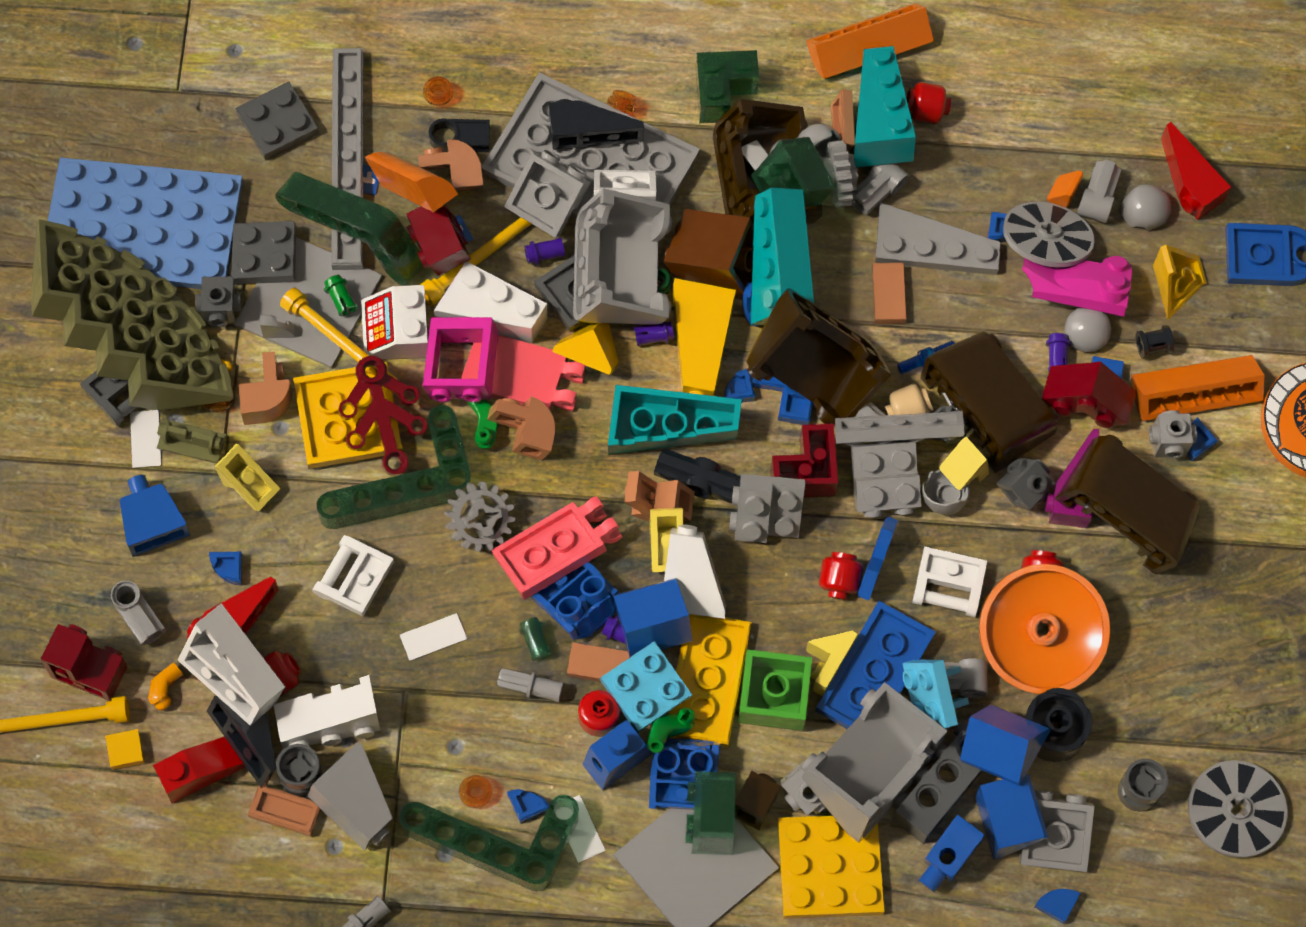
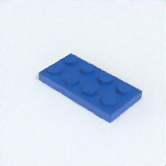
M878 601L815 711L848 729L860 716L864 708L860 703L871 689L877 691L885 682L901 694L905 687L902 663L920 660L933 639L935 631Z

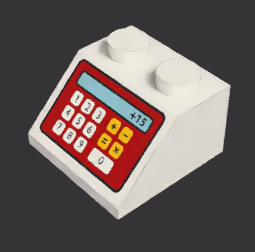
M424 285L392 286L361 300L364 352L369 356H376L380 359L426 357L428 341Z

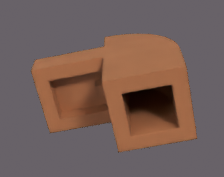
M448 139V152H442V148H430L423 150V155H418L419 167L424 170L450 168L452 185L456 192L483 189L480 160L476 152L466 143Z
M275 351L262 353L264 382L239 384L240 410L244 425L267 423L276 420L290 406L292 400L290 379L285 380L283 362H277Z
M531 396L521 406L516 400L504 398L498 399L491 406L487 420L517 429L512 452L541 461L551 452L555 435V421L551 411L542 401Z
M640 471L629 472L625 487V503L632 507L631 515L646 521H650V509L683 508V522L691 521L695 491L679 480L656 483Z

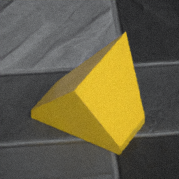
M1169 245L1160 247L1153 268L1167 320H1169L1203 285L1207 284L1200 256Z
M592 323L562 338L552 351L608 375L612 374L619 363L609 323Z

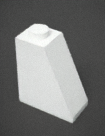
M678 525V529L671 528L664 581L676 578L688 614L725 619L726 603L704 532H698L697 527L691 525Z

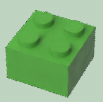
M747 649L738 723L803 731L806 721L812 657Z

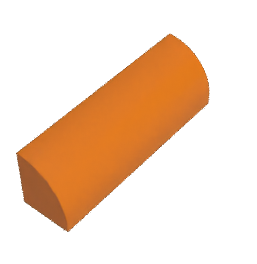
M914 3L808 39L806 42L816 70L823 79L861 67L864 49L894 46L895 54H899L934 42L926 7Z
M375 152L365 157L383 188L432 212H435L458 195L453 185L447 180L393 154Z
M1253 355L1134 374L1132 375V388L1136 391L1134 399L1142 421L1156 419L1158 414L1170 410L1179 411L1180 414H1188L1263 401L1265 375Z

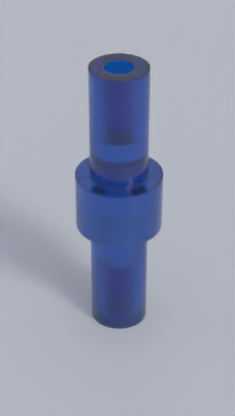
M951 340L935 348L927 347L918 351L916 356L897 363L900 374L903 375L923 367L927 357L955 344V342Z

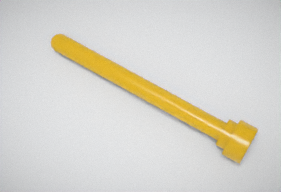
M520 217L470 254L471 260L467 262L475 266L532 223ZM464 263L449 270L438 279H427L420 284L424 285L425 302L432 307L442 299V295L445 293L444 289L451 285Z
M291 288L280 301L281 308L290 315H301L355 361L359 362L362 358L369 356L308 306L309 302L306 300V295L298 288ZM366 368L372 375H377L374 368ZM387 371V374H388V375H390V376H392L393 378L397 379L394 375H392L389 371Z
M126 696L113 697L112 701L106 702V705L1 719L0 733L105 718L108 721H114L115 724L129 722L128 699Z

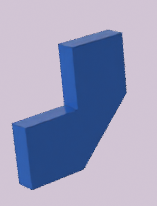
M753 377V387L782 392L778 421L800 425L809 424L813 402L774 377L770 381L765 379L758 381Z
M885 518L873 554L866 568L858 597L869 600L898 523V520L894 518Z

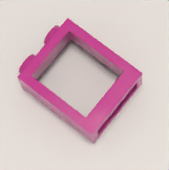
M431 317L423 387L430 399L438 402H448L450 399H464L468 402L491 399L499 333L492 317ZM441 343H482L478 379H437Z

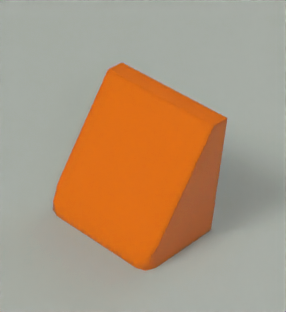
M1077 170L1060 175L1047 196V201L1068 208L1080 186L1084 175L1082 174L1083 172Z

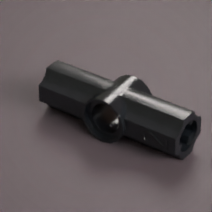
M663 448L654 469L655 476L668 481L679 480L695 491L694 496L707 499L712 496L732 504L733 486L740 487L741 476L723 470L717 462L705 457L693 459Z

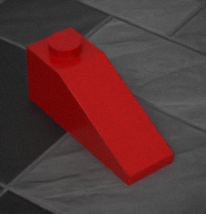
M1172 122L1168 123L1161 141L1177 198L1180 200L1182 208L1199 220L1226 200L1231 186Z
M270 576L222 602V605L245 635L279 591L277 582ZM218 605L205 611L201 618L197 617L192 621L187 630V640L195 624L199 622L202 618H204L213 609H215Z
M225 737L184 749L153 764L171 803L246 767Z

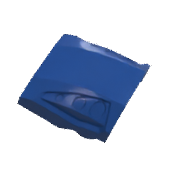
M587 562L530 597L575 640L591 636L606 623L609 616L613 617L616 611L613 595H617L619 592L591 563Z
M668 738L661 752H653L649 808L690 809L715 813L721 743L708 740Z

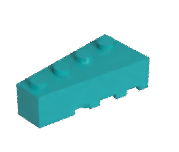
M894 46L864 49L854 149L855 166L865 167L914 161L916 136Z
M769 188L755 196L751 325H765L778 298L787 288L793 289L814 303L803 189Z
M615 385L608 438V455L735 440L738 436L742 399Z

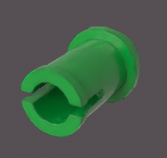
M337 274L324 281V292L330 295L339 316L349 315L344 302L351 312L357 309V305L354 303L346 287L347 280Z

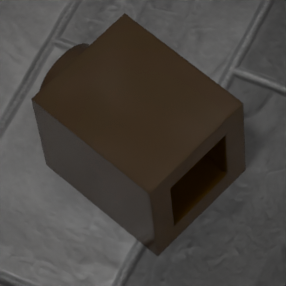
M751 771L733 803L730 816L760 830L777 799L781 786L771 776Z

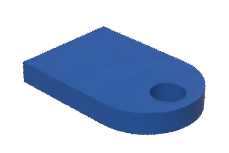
M1227 223L1225 227L1227 283L1296 286L1306 282V262L1299 260L1296 255L1298 251H1306V231L1304 229L1290 225Z

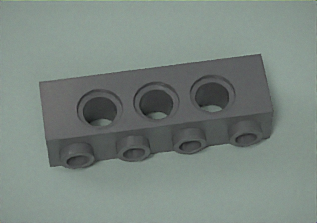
M966 718L961 721L953 732L957 736L950 745L944 742L935 753L933 758L937 761L929 770L927 767H924L915 777L913 782L917 786L912 792L908 794L904 791L893 805L896 811L892 820L922 844L925 843L983 772L960 760L961 753L959 748L964 744L969 720ZM948 770L954 774L956 780L951 783L945 782L940 778L939 772ZM919 796H931L935 800V806H923L919 801Z

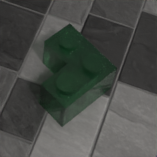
M757 50L701 52L696 54L695 73L699 124L717 123L731 108L730 95L757 94L759 83Z
M810 137L781 140L751 175L760 193L769 188L803 189L805 207L821 205L836 188Z
M695 771L694 782H688L687 802H693V815L687 814L685 843L691 844V854L731 855L734 841L735 773Z

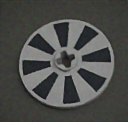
M1048 202L1020 204L1008 212L1003 223V234L1009 246L1022 257L1040 265L1049 267L1074 266L1085 261L1090 256L1094 247V234L1088 223L1075 212L1057 204Z
M1238 760L1217 763L1205 770L1191 788L1188 798V815L1191 825L1200 840L1210 849L1221 855L1232 858H1250L1262 854L1278 841L1286 826L1288 810L1284 793L1278 782L1267 771L1255 764ZM1232 803L1234 805L1241 803L1244 806L1242 810L1243 815L1241 813L1234 815L1231 812L1233 809Z

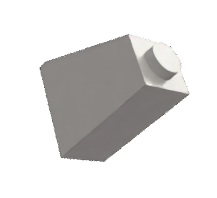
M357 742L312 784L308 797L365 851L372 843L378 846L390 834L387 828L392 820V815L363 746Z

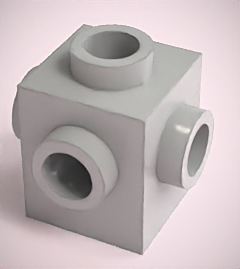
M1175 410L1165 411L1162 414H1158L1154 424L1149 427V442L1153 444L1154 457H1186L1192 444L1196 443L1195 424L1191 425L1190 414H1180L1179 411Z
M804 760L786 775L780 783L788 792V795L784 798L796 812L802 809L806 815H809L812 811L818 814L826 807L813 791L808 794L803 792L808 787L807 783L802 779L804 771L801 767L806 761Z

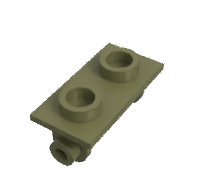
M166 419L165 424L160 423L157 434L160 435L157 449L217 464L227 434Z

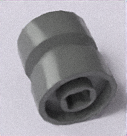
M292 744L284 748L278 755L276 769L285 791L299 797H307L312 784L323 775L316 752L307 745Z
M1140 759L1132 763L1118 784L1120 801L1132 811L1143 812L1150 810L1157 804L1168 787L1166 770L1160 763L1152 759Z

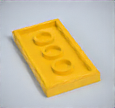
M689 614L693 641L681 644L676 672L692 696L668 712L667 715L679 713V710L682 708H690L695 712L696 718L694 721L695 725L690 731L673 737L708 740L721 743V747L728 748L752 622L728 617L723 619Z

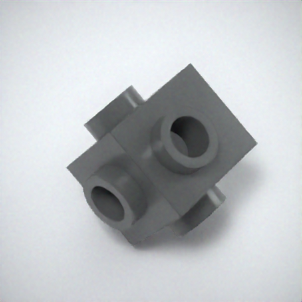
M233 276L202 277L201 294H196V312L202 314L206 324L214 327H223L227 324L236 323V312H241L242 300L241 293H236Z
M1023 457L1012 462L1007 468L1008 472L996 483L1014 506L1028 510L1035 504L1043 501L1047 497V493H1049L1048 490L1055 484L1048 475L1050 473L1049 468L1042 461Z

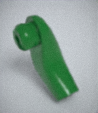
M481 399L479 402L467 401V404L478 417L475 443L479 448L489 449L496 442L498 423L487 420L489 409L492 405L486 399Z
M682 708L679 710V713L657 718L652 724L647 748L654 753H659L663 750L668 738L690 731L695 725V712L690 708Z

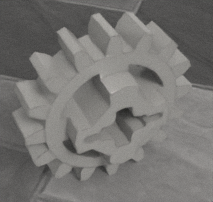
M844 140L832 141L827 143V157L822 158L821 175L825 186V193L833 196L835 208L852 206V191L857 190L858 180L854 155L848 154V151L846 152Z
M480 481L477 489L473 483H467V492L457 489L455 491L459 498L457 500L448 499L447 502L453 506L452 511H445L444 515L450 517L452 521L445 526L449 530L455 529L451 538L455 541L462 539V547L467 549L472 543L473 550L480 552L482 544H484L487 550H493V541L500 544L504 543L501 537L503 532L506 534L512 533L510 528L506 526L508 522L515 521L514 517L508 515V511H511L514 505L504 503L508 498V494L502 492L497 495L499 487L492 484L487 490L486 482ZM481 495L490 497L496 504L486 505ZM467 502V507L464 513L461 514L462 507ZM478 510L486 513L485 516L481 517L482 523L474 521V517L479 515ZM499 519L496 528L493 530L492 528L496 520ZM474 528L479 538L471 537L464 529Z

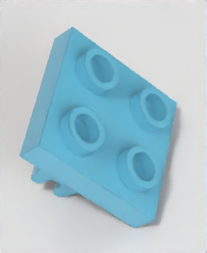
M655 641L600 678L603 686L616 700L620 710L637 733L692 696Z
M911 660L902 663L904 668L903 682L909 690L911 703L943 728L958 725L955 709L968 705L969 701L968 697L952 699L947 677L961 673V666L945 667L944 660Z

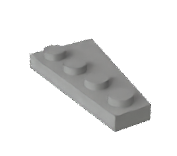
M880 203L875 263H903L904 266L997 275L1000 255L999 241Z

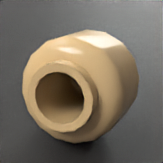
M911 384L891 392L889 396L891 404L885 406L888 415L919 414L934 411L926 388L921 389L917 384Z

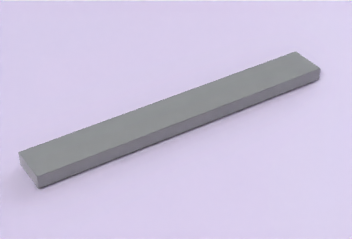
M363 48L333 49L332 270L363 269Z

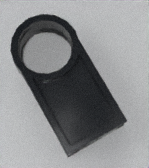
M442 118L434 121L429 127L428 133L431 146L433 148H442V152H448L447 142H438L433 138V134L442 128L452 130L455 133L452 140L466 143L475 152H489L490 120Z

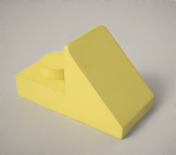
M967 437L959 442L940 466V471L958 490H962L975 478L981 482L989 475L987 459Z
M235 444L214 466L223 485L233 488L255 511H260L280 490L279 486L239 444Z
M683 508L650 509L652 572H665L671 528L678 529V525H683Z
M848 631L814 639L807 643L806 651L822 660L818 663L811 676L815 680L812 691L821 696L824 695L857 639L858 634L856 632Z

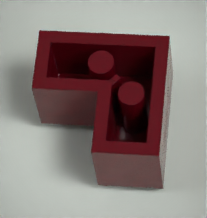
M446 204L435 212L420 206L406 213L410 225L406 226L407 231L413 242H417L422 250L418 252V255L426 269L431 268L439 276L471 260L465 246L468 244L456 216Z
M1100 361L1051 366L1041 399L1046 404L1051 405L1059 415L1067 416L1070 413L1084 412L1095 420L1098 426L1112 428L1113 426L1128 424L1136 391Z
M834 424L802 425L799 438L800 455L772 456L770 476L804 479V498L835 497L838 487Z
M57 624L41 657V661L50 677L111 701L127 669L125 660L121 657L122 653L109 646H104L103 649L93 646L87 631L79 626L69 624L68 627Z

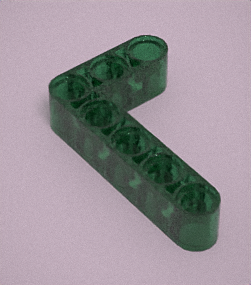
M293 172L275 194L279 204L288 211L367 243L386 273L400 285L407 286L423 266L418 255L420 251L398 217L384 206L299 172Z
M438 405L428 415L429 433L437 467L326 492L318 498L316 503L321 524L329 529L343 528L446 504L448 499L457 500L459 498L455 490L460 489L467 492L466 486L467 483H471V473L454 410L446 405ZM440 420L450 422V425L445 428L435 426ZM446 449H455L458 452L452 457L442 454ZM455 477H460L465 480V482L459 486H454L449 483V481ZM424 484L434 487L429 493L418 491V488ZM391 492L403 494L398 500L387 498ZM361 499L371 501V504L365 508L356 506V503ZM330 506H337L340 508V510L334 515H328L324 513V511Z
M569 795L555 797L545 813L529 850L420 802H409L404 805L400 811L399 818L402 830L408 837L526 889L537 892L546 889L552 881L577 826L579 807L576 800ZM560 807H567L572 810L573 815L568 819L562 820L556 817L555 812ZM412 814H420L424 817L422 824L415 827L408 825L406 821ZM442 827H450L454 830V835L447 840L438 838L436 834ZM550 836L555 837L560 842L555 849L551 850L544 848L541 844L543 839ZM473 840H479L484 843L485 847L479 853H471L467 850V845ZM504 853H509L515 857L514 863L506 867L498 864L497 859ZM538 866L543 868L546 872L545 876L539 880L531 879L527 873L532 867Z

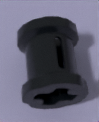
M1168 325L1162 326L1160 330L1144 333L1142 330L1136 332V346L1142 359L1148 358L1149 354L1161 351L1171 353L1174 351V339Z

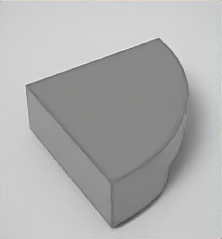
M260 315V327L263 338H295V327L290 321L287 320L286 323L276 321V316Z

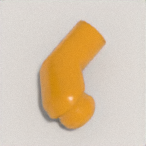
M174 662L157 674L150 682L148 700L150 704L155 705L157 710H164L171 704V698L167 695L168 687L183 675Z

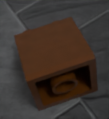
M685 209L681 220L676 224L672 242L665 251L664 263L674 277L678 279L736 290L735 298L743 301L745 286L747 282H752L754 223L750 217Z

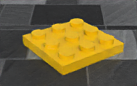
M356 367L293 378L308 469L385 455L377 420H375L365 436V444L360 450H350L345 443L348 433L355 430L372 402L368 388L357 404L358 412L353 419L344 420L338 414L340 403L347 400L358 382L355 375ZM365 369V373L368 377H375L368 370ZM382 386L384 397L394 403L392 391ZM346 404L342 406L344 414L351 415L354 412L351 405ZM390 417L397 448L402 451L398 423ZM352 435L350 442L352 445L358 446L361 444V438L357 435Z
M833 816L778 818L783 919L884 914L878 823L858 843L846 833Z

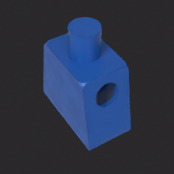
M137 475L128 480L127 483L131 494L120 499V507L126 542L132 557L190 536L184 518L163 484L150 487L145 475Z
M626 720L589 747L583 766L603 791L651 756L652 752L647 748L648 746L628 720Z
M957 814L926 856L925 863L929 867L918 881L932 892L937 890L945 878L952 882L981 845L985 835ZM944 853H949L954 857L951 864H944L940 860Z

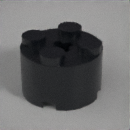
M1052 688L1035 697L1023 717L1050 729V733L1037 754L1038 758L1050 762L1072 759L1081 750L1092 729V714L1084 704L1083 699L1077 693L1064 688ZM1052 722H1058V728L1060 729L1055 728Z

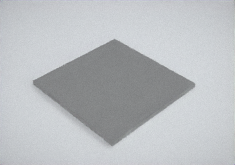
M296 237L295 281L257 283L234 325L263 338L260 327V315L276 316V321L286 323L288 320L295 327V338L264 339L332 368L342 349L301 315H290L281 308L280 301L291 288H298L306 295V300L309 302L308 306L349 338L362 314L361 300L374 293L382 275L365 267L359 270H332L331 252ZM339 274L347 280L346 287L354 303L357 305V309L351 312L344 302L349 315L339 316L330 295L324 292V281L333 275Z
M718 797L715 813L702 810L669 808L613 854L615 859L673 927H710L779 869L736 818L730 816L731 812Z

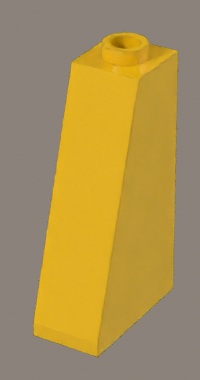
M677 278L674 279L672 297L681 390L683 393L715 396L736 290Z

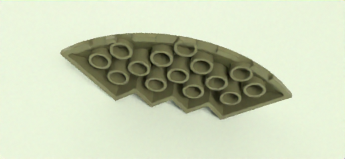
M41 219L38 220L31 284L32 316L63 321L64 346L96 351L97 376L128 380L129 402L132 407L167 410L225 402L233 399L230 375L226 364L222 363L218 354L219 346L216 340H212L205 330L206 323L200 314L196 312V309L193 306L189 308L176 294L177 288L166 278H158L151 271L143 267L145 262L126 250H123L121 253L106 245L107 240L97 236L94 240L78 234V229Z

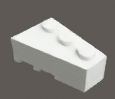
M465 262L434 309L435 317H492L499 331L498 335L533 343L547 320V303L481 268Z
M222 603L195 624L178 658V661L250 726L276 704L285 688Z
M369 675L359 678V685L343 689L342 685L338 684L331 687L332 693L314 697V694L310 693L274 704L282 748L284 749L292 744L310 746L322 743L323 746H332L341 743L344 738L355 736V739H365L372 737L374 732L381 731Z

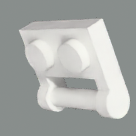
M343 535L338 544L340 549L321 582H316L312 592L363 617L394 564V559L349 536ZM351 553L359 555L340 589L332 588Z
M924 546L912 603L922 605L923 602L966 612V616L975 618L987 560ZM932 583L970 592L969 600L925 590L926 584Z

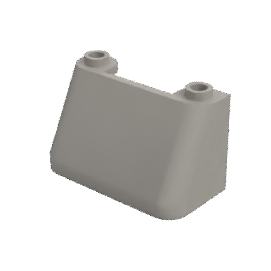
M603 188L581 207L575 224L573 315L575 320L586 323L661 324L669 318L671 303L668 301L666 294L657 293L658 241L667 235L672 227L670 204Z
M885 682L877 691L871 689L864 696L860 703L864 707L860 716L826 753L821 752L818 756L812 753L801 767L804 771L802 779L846 833L858 843L868 835L891 809L899 796L913 784V780L919 772L930 764L947 733L945 728Z

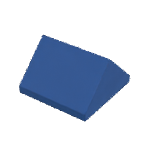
M676 578L613 595L629 658L654 641L660 650L693 641L689 614Z
M989 705L970 716L960 760L963 763L1020 786L1050 733V729L994 705Z
M1026 774L1020 786L1004 779L980 785L975 799L993 860H998L1049 838L1029 774Z

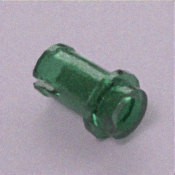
M538 617L521 622L519 633L524 635L531 654V660L537 661L539 656L541 659L550 656L551 650H549L542 630L544 623L539 622Z

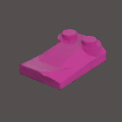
M1112 256L1104 259L1102 263L1083 261L1070 267H1049L1024 258L1022 270L1028 276L1033 287V298L1124 316L1132 277V266L1125 258Z

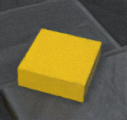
M138 729L105 736L110 768L112 770L145 763Z

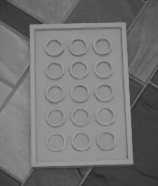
M539 72L481 167L482 174L514 188L531 153H543L544 150H548L561 158L559 164L566 168H569L570 165L578 167L586 173L584 179L591 182L578 208L573 210L570 217L576 219L581 207L594 197V170L655 171L656 201L671 205L699 157L700 149L644 123V142L553 150L549 121V103L560 99L580 100L633 119L636 118Z

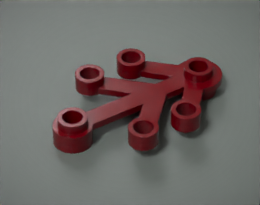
M366 356L356 365L355 375L358 382L347 400L340 403L338 414L344 420L353 419L358 412L357 404L368 388L372 402L355 430L348 433L345 443L350 450H360L365 444V436L375 420H377L385 451L381 462L382 469L390 476H399L406 470L408 458L403 451L397 448L390 417L406 426L408 432L416 437L421 436L426 431L427 422L423 417L413 416L384 397L382 386L399 395L401 403L406 406H412L418 401L419 391L416 387L406 386L388 375L386 364L379 357ZM372 367L376 370L377 375L372 378L368 377L365 369ZM412 391L415 399L412 401L406 400L404 392ZM346 404L351 405L354 412L351 415H346L342 411V406ZM419 421L423 429L418 432L414 431L411 427L412 422ZM352 435L359 436L361 444L358 446L352 445L350 437ZM393 458L397 459L400 467L392 469L389 467L388 461Z

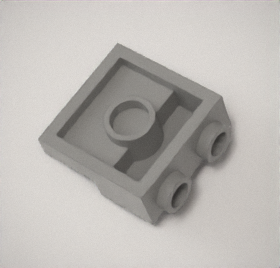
M544 150L543 153H531L504 207L556 238L560 236L572 211L578 208L591 182L584 179L586 173L583 170L572 165L569 168L559 164L561 158L558 155Z
M905 440L893 441L887 444L869 443L851 446L854 507L858 512H863L864 517L882 516V510L895 509V514L906 515L914 513L915 507H921L916 442Z
M741 474L740 487L733 486L732 505L737 506V512L730 513L729 531H735V540L767 543V535L799 538L805 480Z
M1034 790L1049 838L1021 849L1019 863L1028 866L1087 872L1095 806L1092 803L1086 802L1087 797L1083 795L1067 794L1066 800L1054 799L1053 792Z

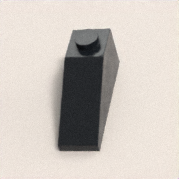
M560 99L549 103V121L553 150L644 142V122L580 100Z
M215 695L207 709V713L260 788L265 787L276 770L267 712L250 726Z

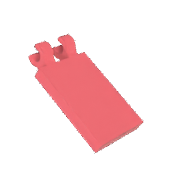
M498 335L491 398L497 400L504 398L513 399L522 406L532 396L542 401L549 410H551L552 406H556L573 412L577 401L575 399L576 392L557 389L561 378L582 384L586 371H584L586 365L579 362H567L568 358L552 352V349ZM473 343L461 379H478L482 343Z
M597 496L589 499L580 507H577L574 502L568 504L491 550L494 558L523 600L606 552L605 543L612 544L622 538V534L618 530L619 525L613 517L606 519L594 529L589 524V522H600L607 517V514L602 509L604 506Z

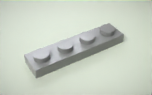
M963 411L835 418L836 444L844 443L845 445L854 446L861 442L873 441L887 444L893 440L920 442L926 438L953 440L964 436Z

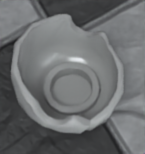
M813 124L804 129L797 137L795 145L797 156L804 167L808 164L810 167L815 168L817 162L827 157V143L839 141L840 136L833 127L827 124Z
M1150 184L1137 186L1125 196L1121 203V215L1132 228L1139 226L1145 228L1146 231H1150L1164 225L1171 214V201L1168 194L1163 189Z
M1078 307L1068 315L1064 326V334L1068 335L1071 346L1083 353L1096 352L1104 347L1110 339L1112 330L1111 322L1105 312Z
M940 470L931 471L925 482L921 483L925 504L938 514H954L960 511L970 498V484L966 485L962 490H958Z

